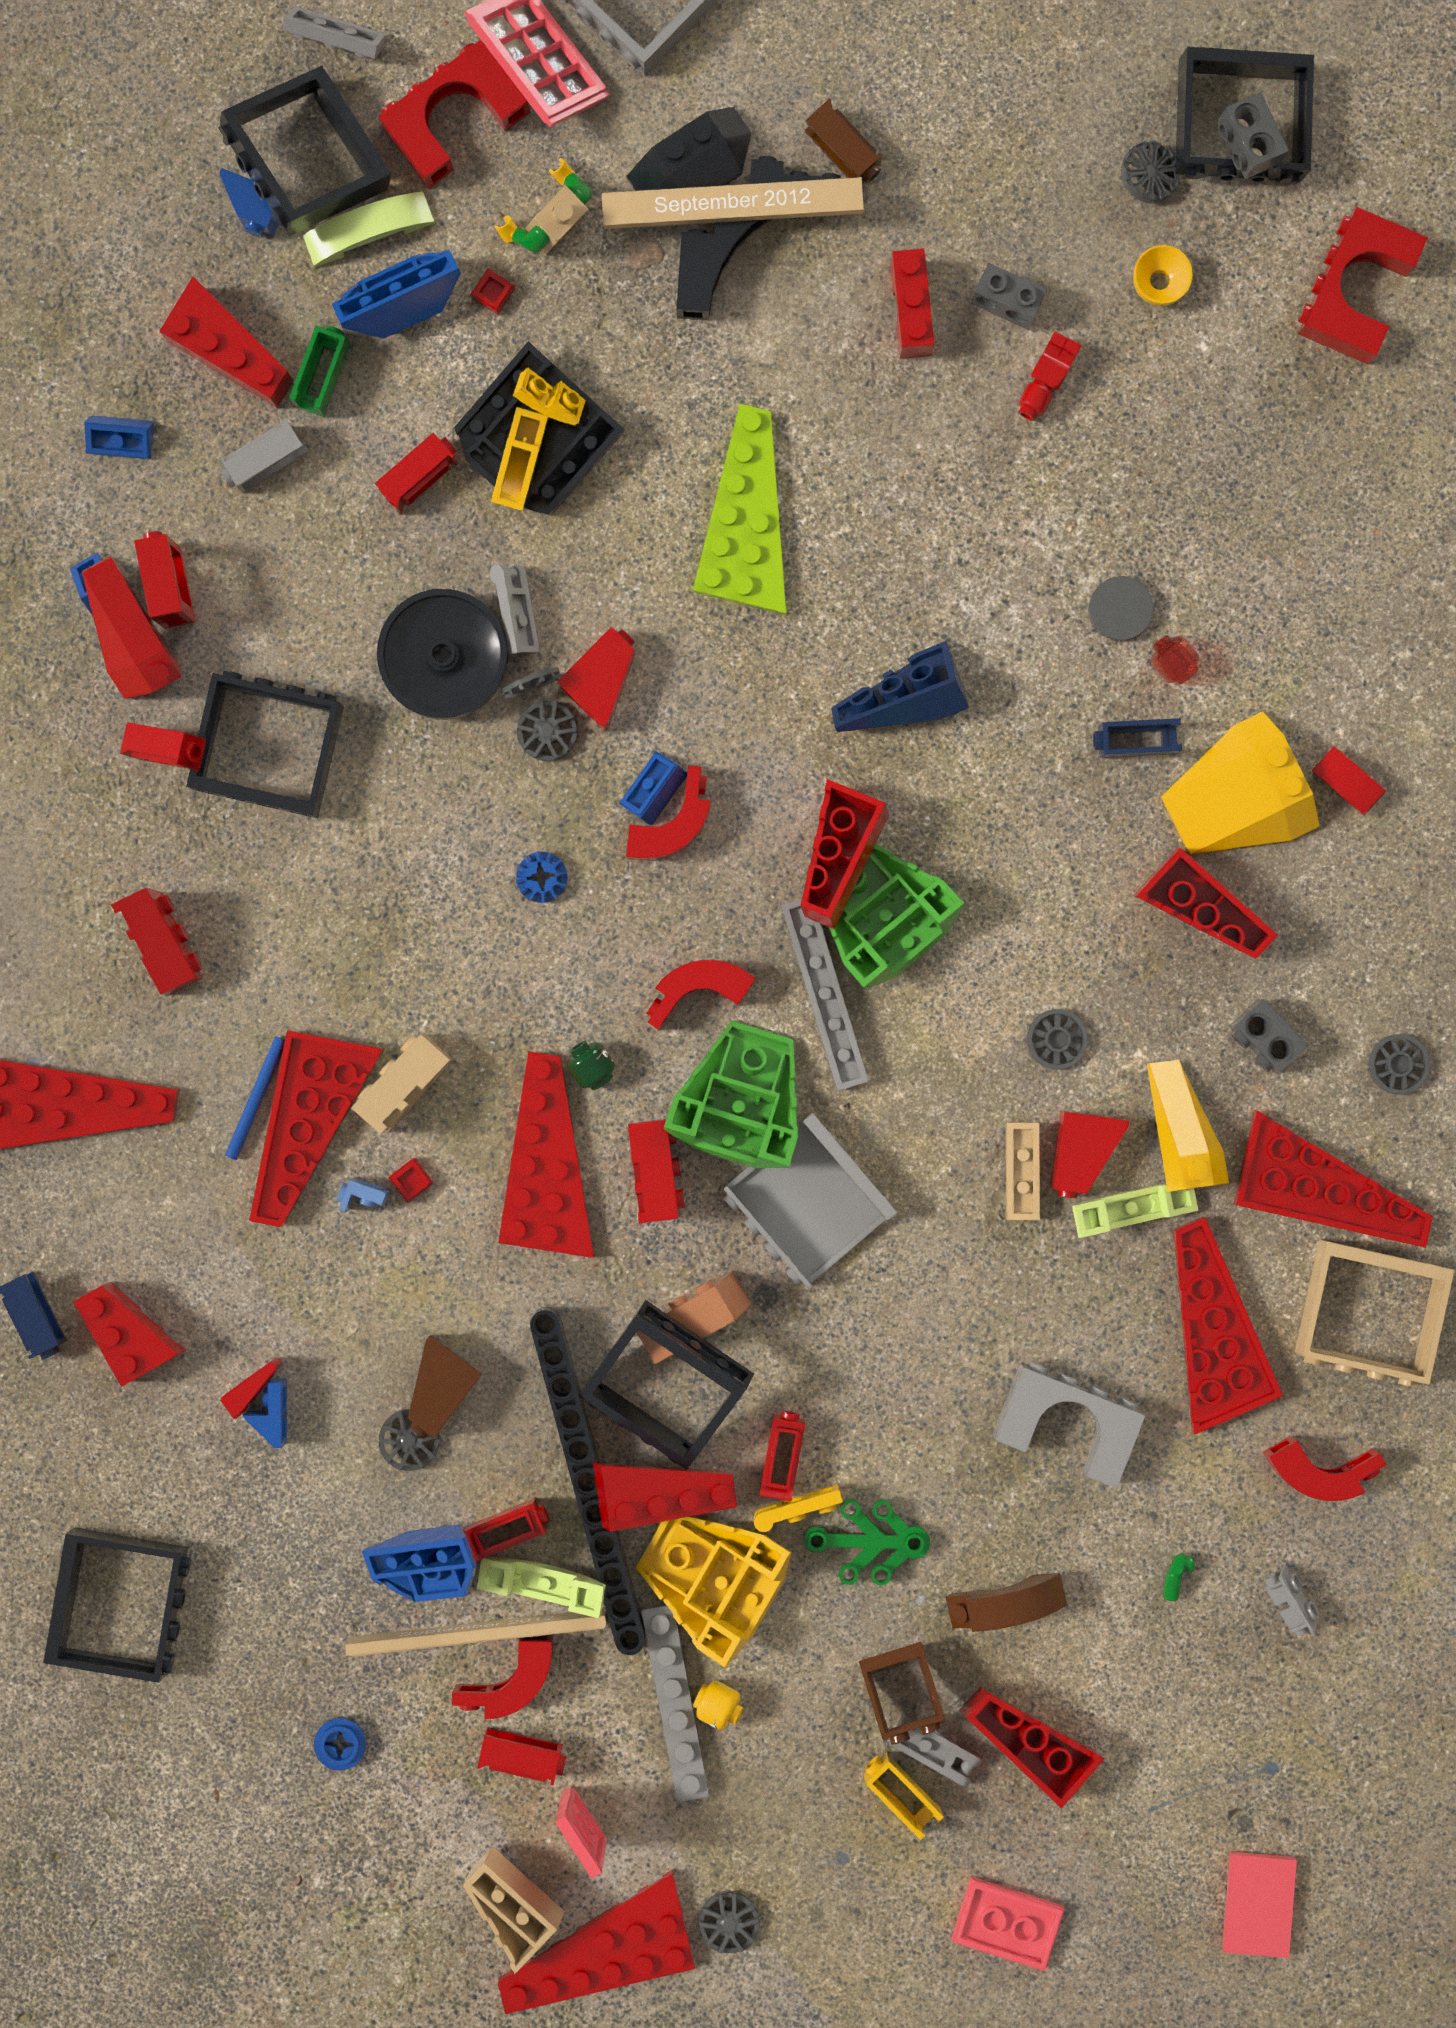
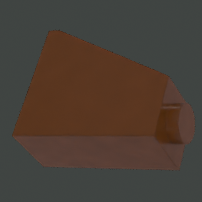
M431 1335L425 1342L408 1419L413 1422L409 1428L424 1439L428 1435L433 1438L437 1435L482 1375Z

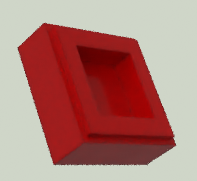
M487 268L470 296L487 309L499 315L516 288L514 284Z
M416 1158L411 1159L388 1177L407 1203L434 1184Z

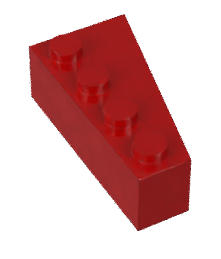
M192 277L159 332L174 347L278 408L294 382L292 377Z
M827 779L825 785V796L819 814V825L814 838L813 853L808 867L801 908L806 918L835 929L889 817L885 802Z
M1179 847L1168 856L1133 895L1254 959L1278 936L1276 932Z
M593 1462L602 1527L610 1532L737 1507L733 1474L725 1471L689 1468L686 1470L685 1468Z
M981 1686L959 1710L1061 1809L1105 1759L1091 1748Z

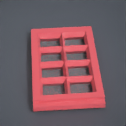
M487 0L465 11L464 15L468 19L469 25L542 121L548 124L549 127L608 99L610 94L606 90L607 87L541 0Z

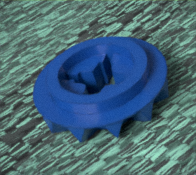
M537 851L525 856L517 867V886L520 892L533 902H551L563 893L567 885L566 867L552 853ZM540 863L545 873L555 874L554 877L545 880L544 891H542L538 881L528 880L529 877L538 873Z
M343 1716L337 1719H329L319 1728L314 1739V1750L319 1761L324 1766L338 1771L350 1769L358 1764L365 1753L367 1745L364 1730H361L355 1720L350 1721L344 1719ZM340 1731H342L344 1741L351 1743L344 1747L341 1756H339L338 1746L331 1743V1741H335L338 1738Z

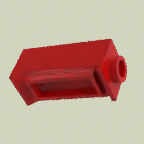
M432 433L382 476L375 485L401 515L404 505L409 506L451 469L450 464L458 465L454 456L457 451L446 437L440 440Z
M127 722L120 754L141 761L145 760L199 771L206 739L181 731Z
M781 1410L780 1415L773 1414L759 1496L792 1502L806 1425L805 1419L799 1418V1413ZM779 1431L795 1434L786 1484L771 1482Z
M533 1498L467 1525L462 1530L467 1537L474 1560L477 1562L539 1535H544L548 1528L546 1524L550 1523V1519L543 1504L538 1505L536 1498ZM526 1516L531 1528L530 1530L483 1548L478 1536L479 1534Z
M487 1727L477 1768L489 1766V1770L546 1782L549 1779L551 1780L550 1785H554L556 1775H563L567 1756L561 1755L563 1744Z

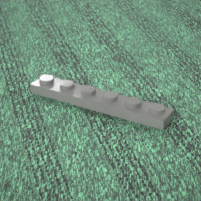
M802 899L783 904L781 908L837 1091L869 1082L821 924L804 916L801 908Z
M665 1603L642 1607V1617L677 1803L709 1797V1788L678 1623L673 1617L674 1614Z

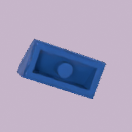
M90 416L84 422L86 454L151 459L154 421Z
M656 751L619 804L645 823L653 825L687 777V773L679 765Z

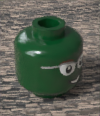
M582 1041L570 1050L572 1056L568 1059L566 1066L580 1087L596 1090L613 1078L612 1072L615 1064L602 1044L598 1042L588 1044L586 1041Z

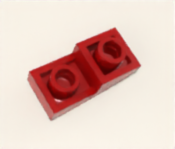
M1334 746L1312 769V772L1336 791L1343 800L1363 816L1386 793L1385 789Z

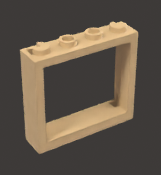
M1319 1239L1295 1353L1304 1357L1303 1362L1322 1367L1323 1361L1336 1364L1335 1369L1342 1372L1354 1374L1356 1368L1367 1371V1377L1386 1381L1388 1375L1399 1378V1384L1409 1387H1417L1418 1382L1430 1385L1455 1270ZM1331 1256L1433 1278L1413 1369L1311 1346Z

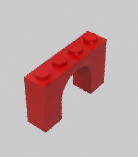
M481 39L475 44H467L461 49L458 57L450 63L445 62L439 65L430 78L424 82L415 83L410 87L406 96L398 102L392 101L383 108L382 114L378 116L383 130L428 189L454 171L451 158L429 130L430 115L434 107L441 100L455 94L473 96L488 108L505 132L531 113L529 102Z
M1356 207L1350 216H1343L1337 228L1336 234L1340 235L1336 246L1333 244L1330 246L1323 263L1328 265L1324 275L1318 274L1310 292L1315 294L1311 305L1306 303L1301 311L1298 322L1302 323L1298 335L1369 365L1377 356L1389 326L1358 313L1346 303L1340 287L1342 272L1346 267L1354 263L1370 262L1407 277L1415 268L1428 237Z

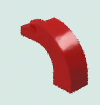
M688 765L684 804L679 814L673 820L664 825L654 827L629 824L627 859L640 861L664 859L681 852L696 839L707 821L711 806L710 800L699 799V795H705L707 776L701 775V767Z
M699 960L684 964L667 974L655 987L665 997L662 1001L656 998L646 1013L650 1016L647 1023L659 1030L678 1001L686 994L695 990L706 989L715 991L738 1006L756 978L738 966L724 961Z
M1291 1436L1263 1451L1268 1463L1281 1479L1298 1492L1323 1501H1342L1365 1493L1359 1481L1362 1479L1363 1481L1373 1479L1380 1474V1469L1387 1465L1382 1455L1371 1448L1342 1466L1330 1469L1319 1468L1309 1461L1299 1442Z
M554 1634L520 1638L518 1667L508 1679L497 1684H456L452 1692V1706H460V1709L465 1711H474L480 1709V1706H485L484 1719L505 1717L525 1707L538 1694L548 1675L553 1656Z

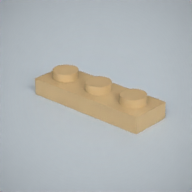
M1005 1122L1006 1220H1040L1039 1123Z

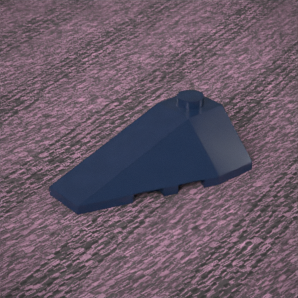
M947 641L915 653L907 658L909 664L894 673L890 669L882 675L884 680L872 688L863 687L833 706L831 710L836 731L845 732L934 721L968 709L969 705L964 686Z

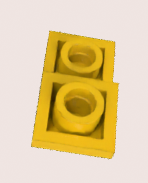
M530 368L525 369L520 374L513 394L522 403L539 413L571 425L579 423L586 401L562 381L552 387Z

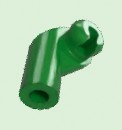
M1183 1553L1174 1556L1165 1576L1163 1598L1165 1600L1177 1601L1179 1599L1183 1572L1192 1573L1194 1571L1195 1560L1192 1556H1184Z

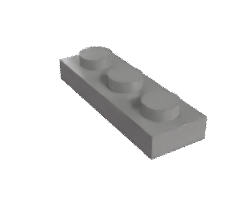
M294 6L284 17L283 30L293 33L295 37L303 40L313 39L324 43L325 46L331 49H345L354 52L360 58L375 59L385 47L386 34L298 6Z

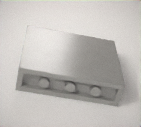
M812 1112L797 1124L798 1139L789 1168H752L748 1166L723 1188L727 1193L723 1197L734 1212L739 1209L742 1210L748 1218L744 1223L756 1237L761 1233L769 1242L765 1248L777 1262L782 1258L790 1267L786 1271L789 1277L797 1286L804 1283L807 1288L811 1287L813 1281L885 1220L888 1221L897 1213Z

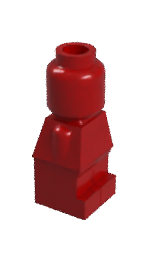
M1054 331L1031 373L1033 381L1027 384L1019 399L1020 409L1018 413L1022 417L1035 421L1037 416L1044 415L1053 398V391L1060 389L1082 345Z

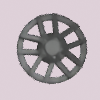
M549 668L524 677L504 687L502 692L506 699H512L531 693L534 689H541L561 678L559 668Z
M542 700L532 704L523 711L518 721L517 736L519 743L528 755L537 760L554 761L564 757L571 751L577 739V723L573 714L564 705L556 701ZM544 706L553 707L551 718H544ZM539 707L540 719L530 715L533 710ZM557 708L562 710L567 716L556 719ZM526 718L536 723L534 728L523 726ZM570 720L572 728L560 730L559 724ZM522 731L532 733L533 735L524 742ZM572 733L571 740L566 745L560 736ZM538 739L541 743L536 751L533 752L529 746ZM558 740L564 749L556 754L552 743ZM547 744L552 755H539Z
M1405 1034L1389 1035L1377 1042L1370 1053L1368 1062L1370 1077L1378 1087L1388 1093H1411L1421 1087L1428 1077L1430 1071L1429 1054L1424 1045L1412 1036ZM1395 1039H1401L1406 1041L1399 1049L1395 1042ZM1387 1042L1390 1043L1393 1049L1391 1054L1383 1047ZM1413 1043L1417 1048L1409 1055L1406 1053V1050ZM1378 1051H1380L1385 1060L1375 1061ZM1420 1052L1424 1060V1065L1413 1062V1060L1420 1054ZM1385 1064L1386 1071L1376 1074L1375 1065ZM1413 1066L1423 1069L1420 1077L1411 1073ZM1389 1075L1388 1086L1382 1083L1379 1078ZM1395 1077H1400V1089H1393ZM1407 1077L1417 1081L1407 1088Z
M410 1409L401 1410L391 1415L384 1422L379 1433V1448L384 1459L393 1467L405 1471L417 1470L430 1463L435 1457L440 1443L439 1432L434 1438L428 1436L424 1439L411 1428L405 1427L403 1415H409ZM398 1417L401 1430L389 1426ZM386 1430L397 1433L396 1440L384 1439ZM435 1439L431 1452L423 1445V1442ZM384 1443L397 1445L390 1456L385 1450ZM419 1448L428 1455L426 1460L422 1462L415 1453ZM399 1449L405 1452L400 1464L392 1459ZM409 1454L417 1462L416 1465H404Z
M736 1891L719 1892L711 1896L700 1911V1933L706 1944L718 1951V1953L743 1952L744 1949L753 1944L759 1931L758 1910L755 1904L742 1893ZM723 1898H732V1908H724ZM736 1899L743 1901L747 1906L736 1910ZM719 1900L720 1911L709 1908L715 1901ZM752 1911L754 1917L742 1920V1915ZM708 1914L715 1917L716 1921L704 1920V1917ZM754 1924V1929L750 1934L744 1927ZM705 1928L715 1929L710 1937L707 1935ZM738 1933H741L747 1939L742 1944L736 1936ZM719 1934L724 1936L720 1945L714 1942ZM729 1939L733 1941L735 1946L726 1947Z

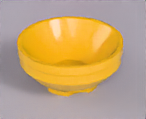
M1158 245L1149 248L1138 258L1134 267L1133 284L1136 292L1143 300L1152 305L1168 306L1180 300L1188 291L1193 277L1192 266L1186 255L1173 246ZM1162 273L1166 275L1169 282L1168 286L1163 290L1155 289L1150 282L1153 274Z

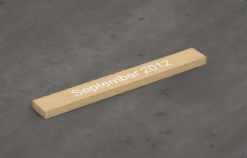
M862 177L602 193L604 229L863 214L864 210Z
M604 1608L600 1618L568 1612L353 1636L346 1642L345 1649L346 1656L354 1657L604 1629L607 1626L608 1616L606 1608Z

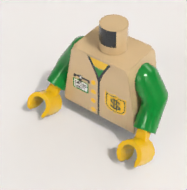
M559 159L562 163L559 169L553 171L551 168L549 169L550 174L563 186L562 189L542 208L525 229L518 228L510 216L503 217L506 222L504 226H495L496 231L505 243L513 241L531 252L537 253L542 251L546 255L589 210L585 204L591 199V190L575 174V171L564 159Z

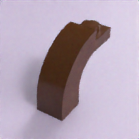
M1060 1573L1033 1574L1023 1581L1008 1587L981 1592L951 1593L945 1597L952 1628H972V1632L997 1630L1025 1624L1046 1617L1067 1606Z

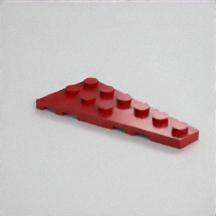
M287 1030L249 1221L276 1227L284 1226L384 1049Z
M528 1051L498 1243L594 1258L561 1056Z
M0 1060V1149L173 1122L175 1120L180 1090Z
M1254 1110L1233 1205L1426 1248L1433 1218L1432 1215L1382 1187L1374 1180L1362 1175L1354 1168L1294 1134L1286 1127L1269 1119L1261 1112Z
M1203 1216L1173 1229L1191 1429L1194 1435L1283 1396L1206 1218Z
M673 1869L652 1885H647L637 1891L636 1895L621 1904H616L579 1927L575 1933L567 1938L555 1942L549 1949L535 1958L531 1957L516 1974H514L513 1970H510L499 1977L498 1986L505 2014L695 1969V1962Z

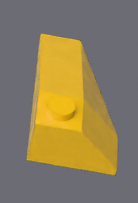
M1172 1060L1147 1064L1167 1191L1172 1192L1228 1184L1229 1179L1224 1151L1180 1061Z

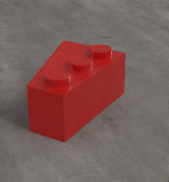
M144 888L110 904L115 914L120 911L122 912L129 927L126 930V934L130 941L135 939L143 956L141 961L161 995L172 994L203 979L199 972L203 969L202 964L195 952L190 953L186 945L189 937L181 923L176 924L172 915L175 908L167 894L163 895L160 891Z
M112 1282L101 1285L73 1301L121 1387L187 1350L165 1333L158 1323H154L144 1314L141 1308Z

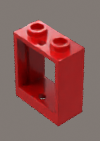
M160 531L143 534V539L134 540L149 617L164 629L196 623L181 547L167 534H162Z

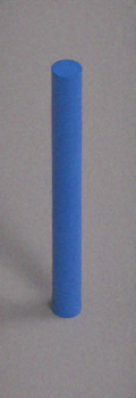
M274 1037L225 1153V1156L231 1159H238L281 1057L285 1040L280 1037Z

